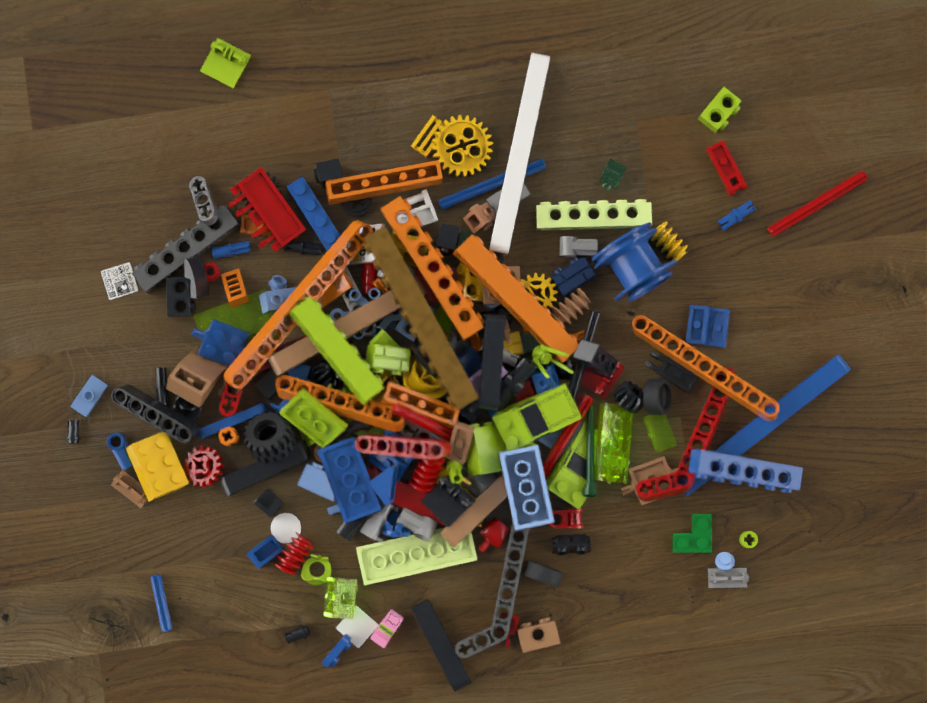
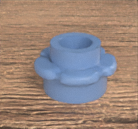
M274 275L268 282L272 290L287 288V280L280 275Z

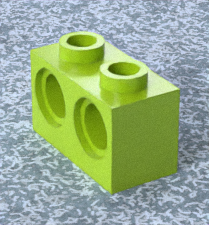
M723 87L702 112L698 120L714 133L719 129L722 131L729 123L727 121L730 115L734 117L741 109L738 106L741 100L727 88ZM729 100L732 107H724L722 101ZM712 114L718 115L720 122H713L710 116Z

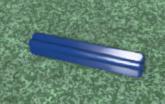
M158 574L151 576L150 579L161 631L166 632L172 630V624L162 577Z

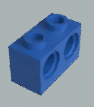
M552 362L542 365L549 375L548 379L538 367L531 375L538 394L561 385Z

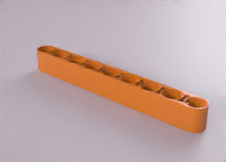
M639 315L633 319V332L637 337L764 420L773 421L778 417L779 405L775 400L646 316ZM639 323H643L646 325V327L644 329H638L636 325ZM659 333L662 335V338L655 340L652 338V335ZM670 344H676L678 348L676 350H670L668 346ZM691 354L694 356V359L687 361L684 359V356ZM708 365L710 369L708 371H702L700 369V366ZM723 375L726 377V380L719 382L716 380V377ZM734 386H740L743 390L739 393H736L732 390V388ZM751 396H755L759 401L751 403L748 399ZM772 407L775 409V413L768 414L765 412V409Z

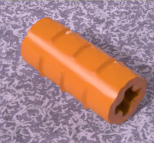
M226 427L219 432L220 442L225 446H233L240 441V435L235 428ZM230 434L233 436L232 440L228 439L226 435Z

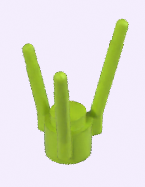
M544 344L538 345L533 349L532 357L534 359L532 362L537 365L547 379L549 375L541 364H548L550 361L573 374V370L552 358L551 353L568 357V353L547 347Z

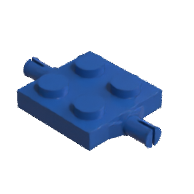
M212 319L209 328L205 332L194 328L191 336L202 339L198 355L230 366L245 349L249 332Z

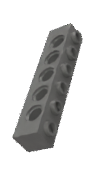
M225 205L216 207L218 213L217 221L221 223L219 229L213 230L211 225H205L199 219L195 223L196 226L194 228L184 230L180 234L181 237L176 241L171 240L165 245L166 248L163 251L153 253L149 257L150 260L145 264L142 262L134 268L135 271L131 274L146 293H150L165 282L166 278H170L184 268V259L196 255L200 256L240 226ZM199 232L205 233V238L202 241H196V235ZM184 243H188L190 246L189 250L182 253L180 250L181 246ZM168 255L174 256V261L171 264L165 263V258ZM158 266V273L154 276L150 275L151 267Z

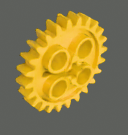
M459 115L457 120H455L452 116L450 118L451 123L444 120L445 127L442 125L438 126L441 132H434V135L438 138L431 140V142L436 144L431 150L437 151L433 158L439 157V163L444 164L442 170L449 168V175L452 171H455L456 177H458L460 172H462L463 177H466L467 172L472 176L474 175V169L477 172L481 171L479 165L486 166L484 160L489 161L491 159L487 155L493 152V150L488 148L493 145V142L487 140L491 135L485 134L488 128H481L483 122L475 124L476 118L469 121V115H467L462 120L461 115ZM463 130H470L472 138L464 137ZM452 136L455 143L453 145L447 144L445 137ZM475 139L478 140L477 143L467 145L464 150L458 148L452 152H446L447 149L457 147L460 142L466 144ZM471 147H475L478 149V156H472L470 154ZM452 154H459L461 162H454Z

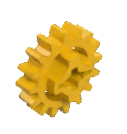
M534 273V278L527 275V281L521 280L528 292L534 294L532 290L541 291V297L537 296V302L543 304L542 306L553 308L551 301H557L553 295L558 294V291L553 290L556 284H550L551 278L545 280V274L538 277L537 273ZM538 281L542 283L540 285H533L531 282ZM547 287L550 292L549 299L547 296H545V290Z

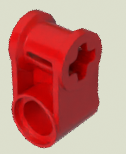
M583 509L552 511V515H559L560 522L557 525L548 523V526L566 529L584 528L581 524V512H583Z

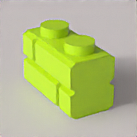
M371 344L367 346L366 362L370 365L373 373H384V370H388L390 375H401V372L409 371L411 350L408 348Z

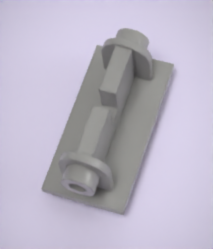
M708 568V588L747 587V582L749 581L747 568H732L728 571H722L719 568Z

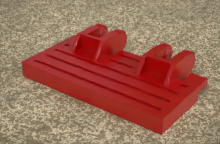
M262 167L229 189L234 196L241 191L243 193L228 204L230 208L237 205L243 198H246L249 202L247 206L237 211L235 214L237 217L253 207L254 210L247 215L255 226L258 227L265 223L251 237L253 239L257 238L267 229L272 234L259 243L260 249L273 239H276L277 241L270 245L273 251L276 252L306 230Z

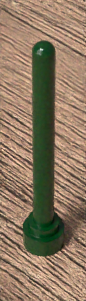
M592 405L587 411L586 484L582 488V496L589 498L598 497V488L594 484V406Z

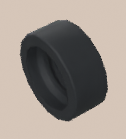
M651 378L646 382L643 399L644 406L649 414L666 415L669 412L672 404V391L667 379Z
M529 561L524 575L539 582L559 587L564 573Z

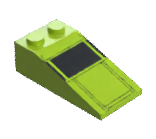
M565 383L506 406L500 412L497 411L492 419L508 451H512L582 419V416Z
M583 422L546 479L547 490L577 509L581 508L587 498L582 496V488L586 484V422ZM595 428L594 484L615 444L613 440Z

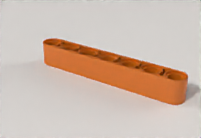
M282 375L276 380L277 394L282 399L290 401L304 389L315 399L320 396L326 397L324 400H317L335 415L392 432H399L404 428L405 419L394 414L391 411L392 406L372 400L362 405L355 395L288 375ZM284 385L289 386L287 389H282L281 387ZM337 402H344L345 404H343V405L340 406V405H337L336 403H337ZM361 407L363 410L356 411L355 408ZM374 413H381L382 415L377 417V416H374L373 414H374ZM398 418L400 421L393 422L392 419Z

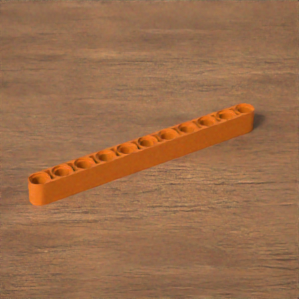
M359 220L353 221L227 368L224 373V380L236 389H241L250 381L297 325L290 315L291 310L296 307L300 300L303 302L309 296L313 300L316 299L318 301L363 248V244L366 243L365 237L373 233L370 225ZM363 227L362 233L359 234V230ZM338 256L337 262L334 263L335 258ZM326 271L325 276L322 278V273ZM313 286V290L309 293L310 287ZM288 315L287 321L284 322V318ZM276 330L275 335L271 337L272 332ZM263 345V349L258 351L259 347ZM251 360L250 364L246 366L247 361ZM238 375V378L233 381V378Z

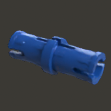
M748 200L739 208L732 209L730 214L718 220L719 226L727 222L721 226V229L725 231L736 222L740 223L742 218L755 211V206L747 209L753 203Z

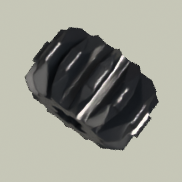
M326 360L320 361L311 370V377L314 379L315 384L327 387L331 383V388L337 390L343 383L335 376L337 372L333 370V367Z
M624 381L615 390V401L619 403V406L624 411L628 410L632 414L633 412L637 413L644 407V392L637 384H633L631 381Z

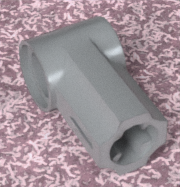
M562 236L560 237L559 256H595L598 248L597 239H577V237Z
M405 507L396 521L397 524L403 523L402 527L414 532L417 538L429 542L437 526V522L426 516L421 517Z

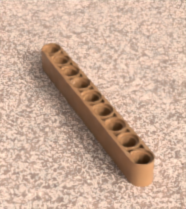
M419 276L414 277L423 296L428 294ZM391 290L334 321L333 325L337 330L340 329L347 339L402 308L399 304L396 305L391 297L393 294ZM307 336L268 358V361L275 374L280 376L320 354V351Z

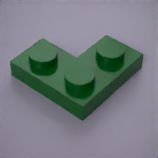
M691 514V533H672V552L712 553L711 514Z

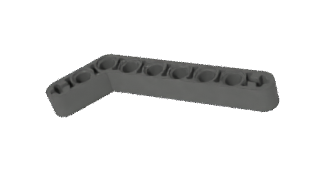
M512 523L492 626L458 642L455 651L459 657L468 658L507 638L530 527L526 530H515ZM516 532L524 534L522 542H516L513 539V535ZM512 551L520 553L521 557L518 561H512L509 558ZM508 570H514L517 574L516 578L512 581L508 580L505 576ZM504 589H510L513 592L511 599L505 600L502 597ZM500 608H506L509 611L506 619L498 617V610ZM497 627H502L505 630V635L502 638L494 636V630ZM480 635H484L487 638V644L483 647L478 646L476 643V639ZM473 639V644L477 650L473 651L472 647L467 650V655L460 653V645L468 646L471 644L469 640Z

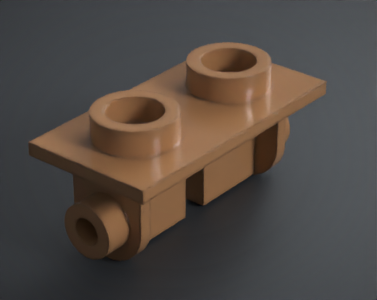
M123 470L114 477L111 486L142 508L148 499L141 483Z

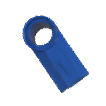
M117 432L109 435L107 446L113 451L122 470L124 471L133 466L126 451L129 444L125 434ZM115 436L120 437V446H115L113 444V438Z

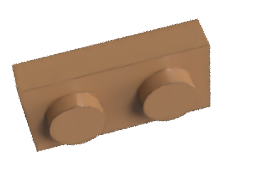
M458 421L455 423L450 440L451 452L446 456L447 459L455 460L461 464L466 463L475 427Z

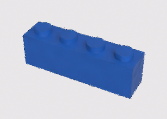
M301 177L288 185L287 188L328 251L340 237V234L305 179Z

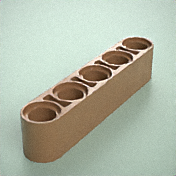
M503 474L449 528L446 527L440 533L453 548L508 497Z

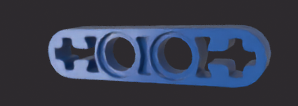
M266 402L201 428L198 435L199 440L218 434L221 429L226 427H234L254 419L253 416L256 414L257 416L261 415V412L265 411V413H268L269 410Z

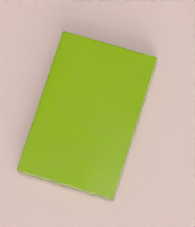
M304 389L296 394L279 412L280 415L321 448L327 447L348 426Z

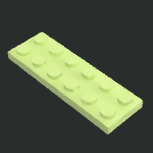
M445 528L434 530L429 542L423 541L415 535H410L409 537H400L382 541V543L378 542L356 547L363 583L368 585L476 561L477 555L472 533L470 532L454 548L440 534Z

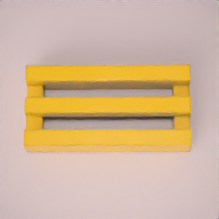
M432 115L411 147L427 158L432 151L431 148L436 144L432 142L426 151L423 149L438 129V126L442 125L445 127L444 123ZM433 122H435V126L432 128V130L427 135V137L420 145V147H418V143L421 141V139L428 131L430 126L433 124Z

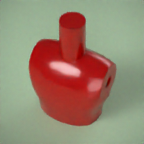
M494 518L481 530L480 534L485 540L478 549L484 553L490 545L499 548L506 540L510 529L500 520Z

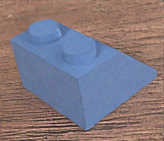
M315 462L312 465L307 464L298 486L331 501H336L327 474L324 471V466Z

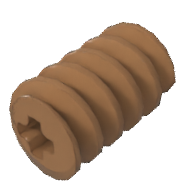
M580 288L576 289L577 295L574 293L570 294L571 300L566 297L564 298L565 304L559 302V309L556 307L552 308L553 314L551 313V316L555 320H559L563 325L564 322L571 324L570 317L577 320V312L583 315L582 308L589 310L588 303H591V301Z

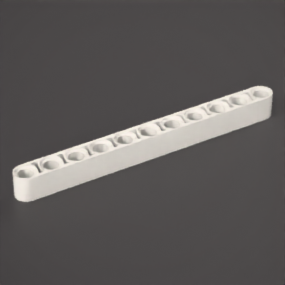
M531 53L489 250L494 252L509 253L550 56Z

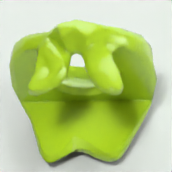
M311 554L312 558L307 559L303 564L301 578L314 586L327 583L331 577V564L328 561V557ZM314 562H320L325 567V572L320 577H314L310 574L309 568Z

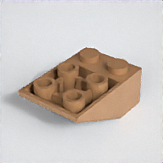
M196 347L178 363L169 375L166 389L200 408L229 366L198 355L200 348Z

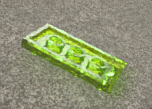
M266 289L249 294L250 302L231 308L229 302L193 315L198 330L205 332L209 328L212 319L247 331L249 336L258 333L274 315V313L262 314L259 295L266 292Z
M600 403L594 480L627 484L633 413H629L628 410L624 411L619 405Z

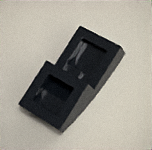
M196 255L184 259L185 278L191 279V298L198 299L209 295L207 275L200 256Z

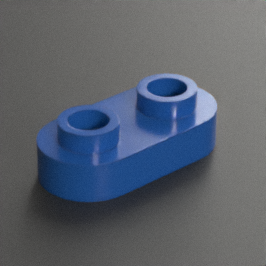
M346 633L321 664L326 668L329 665L333 668L340 659L337 657L341 651L346 652L352 645L350 642L352 638Z

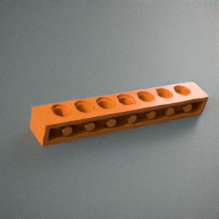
M400 196L382 207L381 212L464 341L484 328L482 324L485 322L479 313L475 314L472 307H474L471 299L469 297L465 298L461 291L464 289L458 280L454 281L452 278L453 271L449 265H444L441 261L443 256L438 248L434 249L430 242L433 240L428 232H423L420 228L422 223L418 216L411 214L410 209L412 207L407 199L403 200ZM400 214H405L408 217V221L403 224L399 223L397 217ZM414 230L418 232L419 236L417 239L411 240L407 236L408 232ZM420 247H427L429 253L426 256H420L418 249ZM429 264H438L439 270L435 273L430 272L428 269ZM440 280H448L450 286L447 289L440 288L438 284ZM456 295L460 298V303L458 305H451L449 298ZM468 312L471 317L470 320L467 322L461 321L459 318L460 313Z

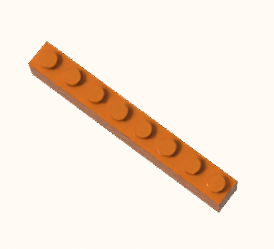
M472 234L453 252L455 257L540 345L544 344L547 347L568 353L569 357L579 346L576 337L568 334L564 330V325L551 316L550 310L545 306H541L537 302V297L524 288L523 282L518 278L515 279L510 274V269L497 260L496 254L491 250L488 251L483 246V241ZM551 353L552 357L560 363H563L568 358Z

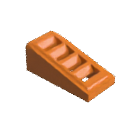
M239 268L221 274L231 308L250 302ZM237 275V277L227 280V278ZM239 281L238 283L228 285L229 283ZM240 286V288L230 291V289ZM242 292L241 294L232 297L233 294Z

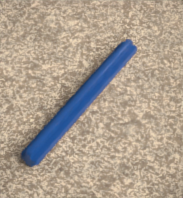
M538 159L528 163L525 176L545 169L544 160ZM506 173L439 199L441 209L444 210L503 186Z

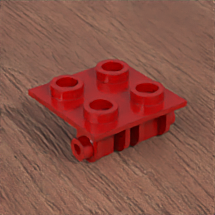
M618 361L610 378L592 373L585 367L580 384L605 399L625 367Z

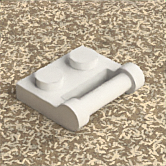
M427 189L422 190L420 194L406 198L410 205L422 200L426 203V205L410 210L413 216L417 215L422 223L420 228L438 221ZM400 214L397 217V221L402 224L406 223L408 217L405 214Z

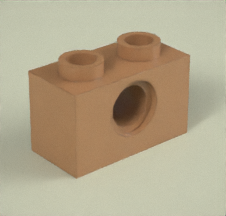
M550 617L539 619L538 624L532 625L531 622L520 624V628H517L523 653L561 644L555 620H550ZM541 629L543 637L538 640L534 639L532 635L534 630Z

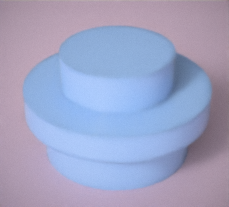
M721 552L716 556L715 564L720 570L728 571L733 568L735 559L730 553Z

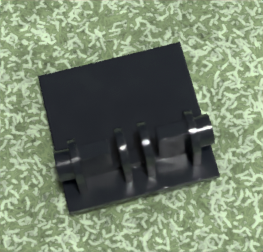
M447 475L439 480L440 483L421 502L449 528L476 500L456 481L453 484L450 476Z

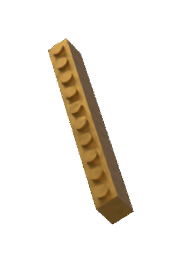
M386 227L366 236V243L363 246L368 254L372 253L375 259L372 262L376 270H381L383 273L382 281L386 288H391L393 292L391 297L394 303L401 306L403 310L400 312L405 322L409 321L412 327L409 330L413 338L419 339L421 343L419 346L423 356L427 355L431 361L428 363L433 374L437 372L440 378L437 381L441 389L447 391L449 395L447 400L452 408L456 407L459 410L478 400L479 397Z

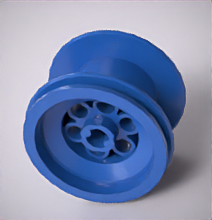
M650 222L618 238L592 258L593 263L598 262L595 265L596 270L605 266H611L625 290L615 297V301L629 296L627 301L632 302L655 289L673 275L672 272L668 273L667 271L677 264V260L662 265L648 243V240L657 232L656 228L650 229L652 226Z

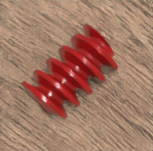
M421 458L417 463L418 466L415 468L416 473L412 475L413 479L410 480L409 484L420 492L430 493L434 488L445 458Z
M297 532L295 533L298 538L291 537L294 544H286L289 551L282 550L285 557H277L281 563H273V565L288 575H295L296 571L294 568L300 569L301 567L298 561L305 562L302 555L309 556L310 553L307 549H314L312 543Z

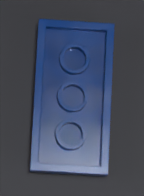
M355 437L318 450L344 523L382 510L375 490L369 484L371 480L361 453L355 447Z

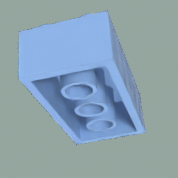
M538 445L499 453L514 529L519 530L553 523L554 520Z

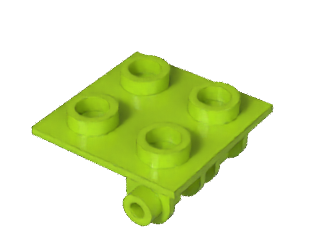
M217 38L216 42H212L210 47L212 49L200 72L234 89L251 55Z

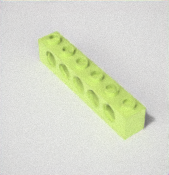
M645 199L635 200V203H627V200H617L616 203L600 200L597 201V204H589V201H578V204L562 201L559 202V205H551V202H540V205H536V231L637 228L648 222L652 224L651 202H646ZM595 210L598 212L599 217L591 219L588 212ZM609 210H615L618 214V217L615 219H611L608 216L607 212ZM627 210H635L637 216L635 218H629L627 216ZM557 211L560 213L561 218L553 220L550 217V213ZM577 211L580 218L573 220L570 218L569 213Z

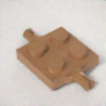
M665 456L628 469L631 485L621 488V491L629 489L622 492L624 496L634 492L637 495L636 486L639 482L674 473L678 468L671 469L667 464ZM662 483L659 488L666 490L669 488V484ZM653 485V489H654V493H655V492H657V491H656L655 485ZM647 488L643 489L644 494H648ZM639 499L641 505H644V504L653 502V501L644 502V501H641V500Z

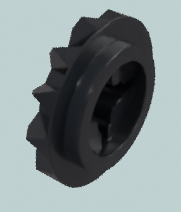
M372 198L360 199L362 204H357L354 208L353 201L342 202V207L349 215L358 217L366 214L371 208Z

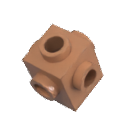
M487 202L482 205L477 203L469 209L470 212L463 218L470 230L475 234L482 229L484 232L493 226L492 222L496 219V214Z

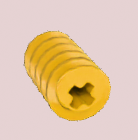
M663 222L656 228L657 232L652 236L651 241L658 240L656 247L663 246L661 253L668 251L666 259L673 257L672 261H678L687 253L685 250L688 245L680 246L683 240H675L678 234L671 235L670 233L673 228L666 229L665 227L668 222Z

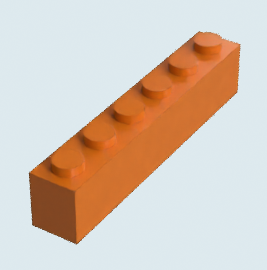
M439 160L328 180L325 187L328 202L331 205L440 185L443 177Z

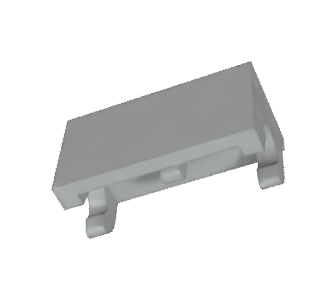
M378 498L382 510L369 514L360 532L382 543L383 539L378 536L391 510L398 511L399 508L392 504L385 505Z

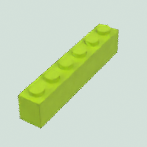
M309 296L291 310V317L361 404L365 405L383 390L382 380L377 375L374 376L370 371L371 367L365 360L362 361L359 358L357 349L352 344L349 345L347 343L345 334L340 329L337 330L333 325L334 321L328 314L325 315L322 312L320 303Z

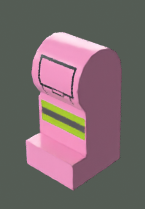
M391 609L370 639L385 648L404 617Z

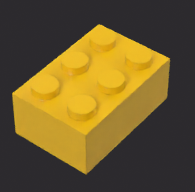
M161 432L133 443L126 448L148 502L189 484L168 434Z

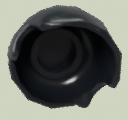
M178 395L175 397L173 409L191 421H195L200 417L203 404L199 408Z

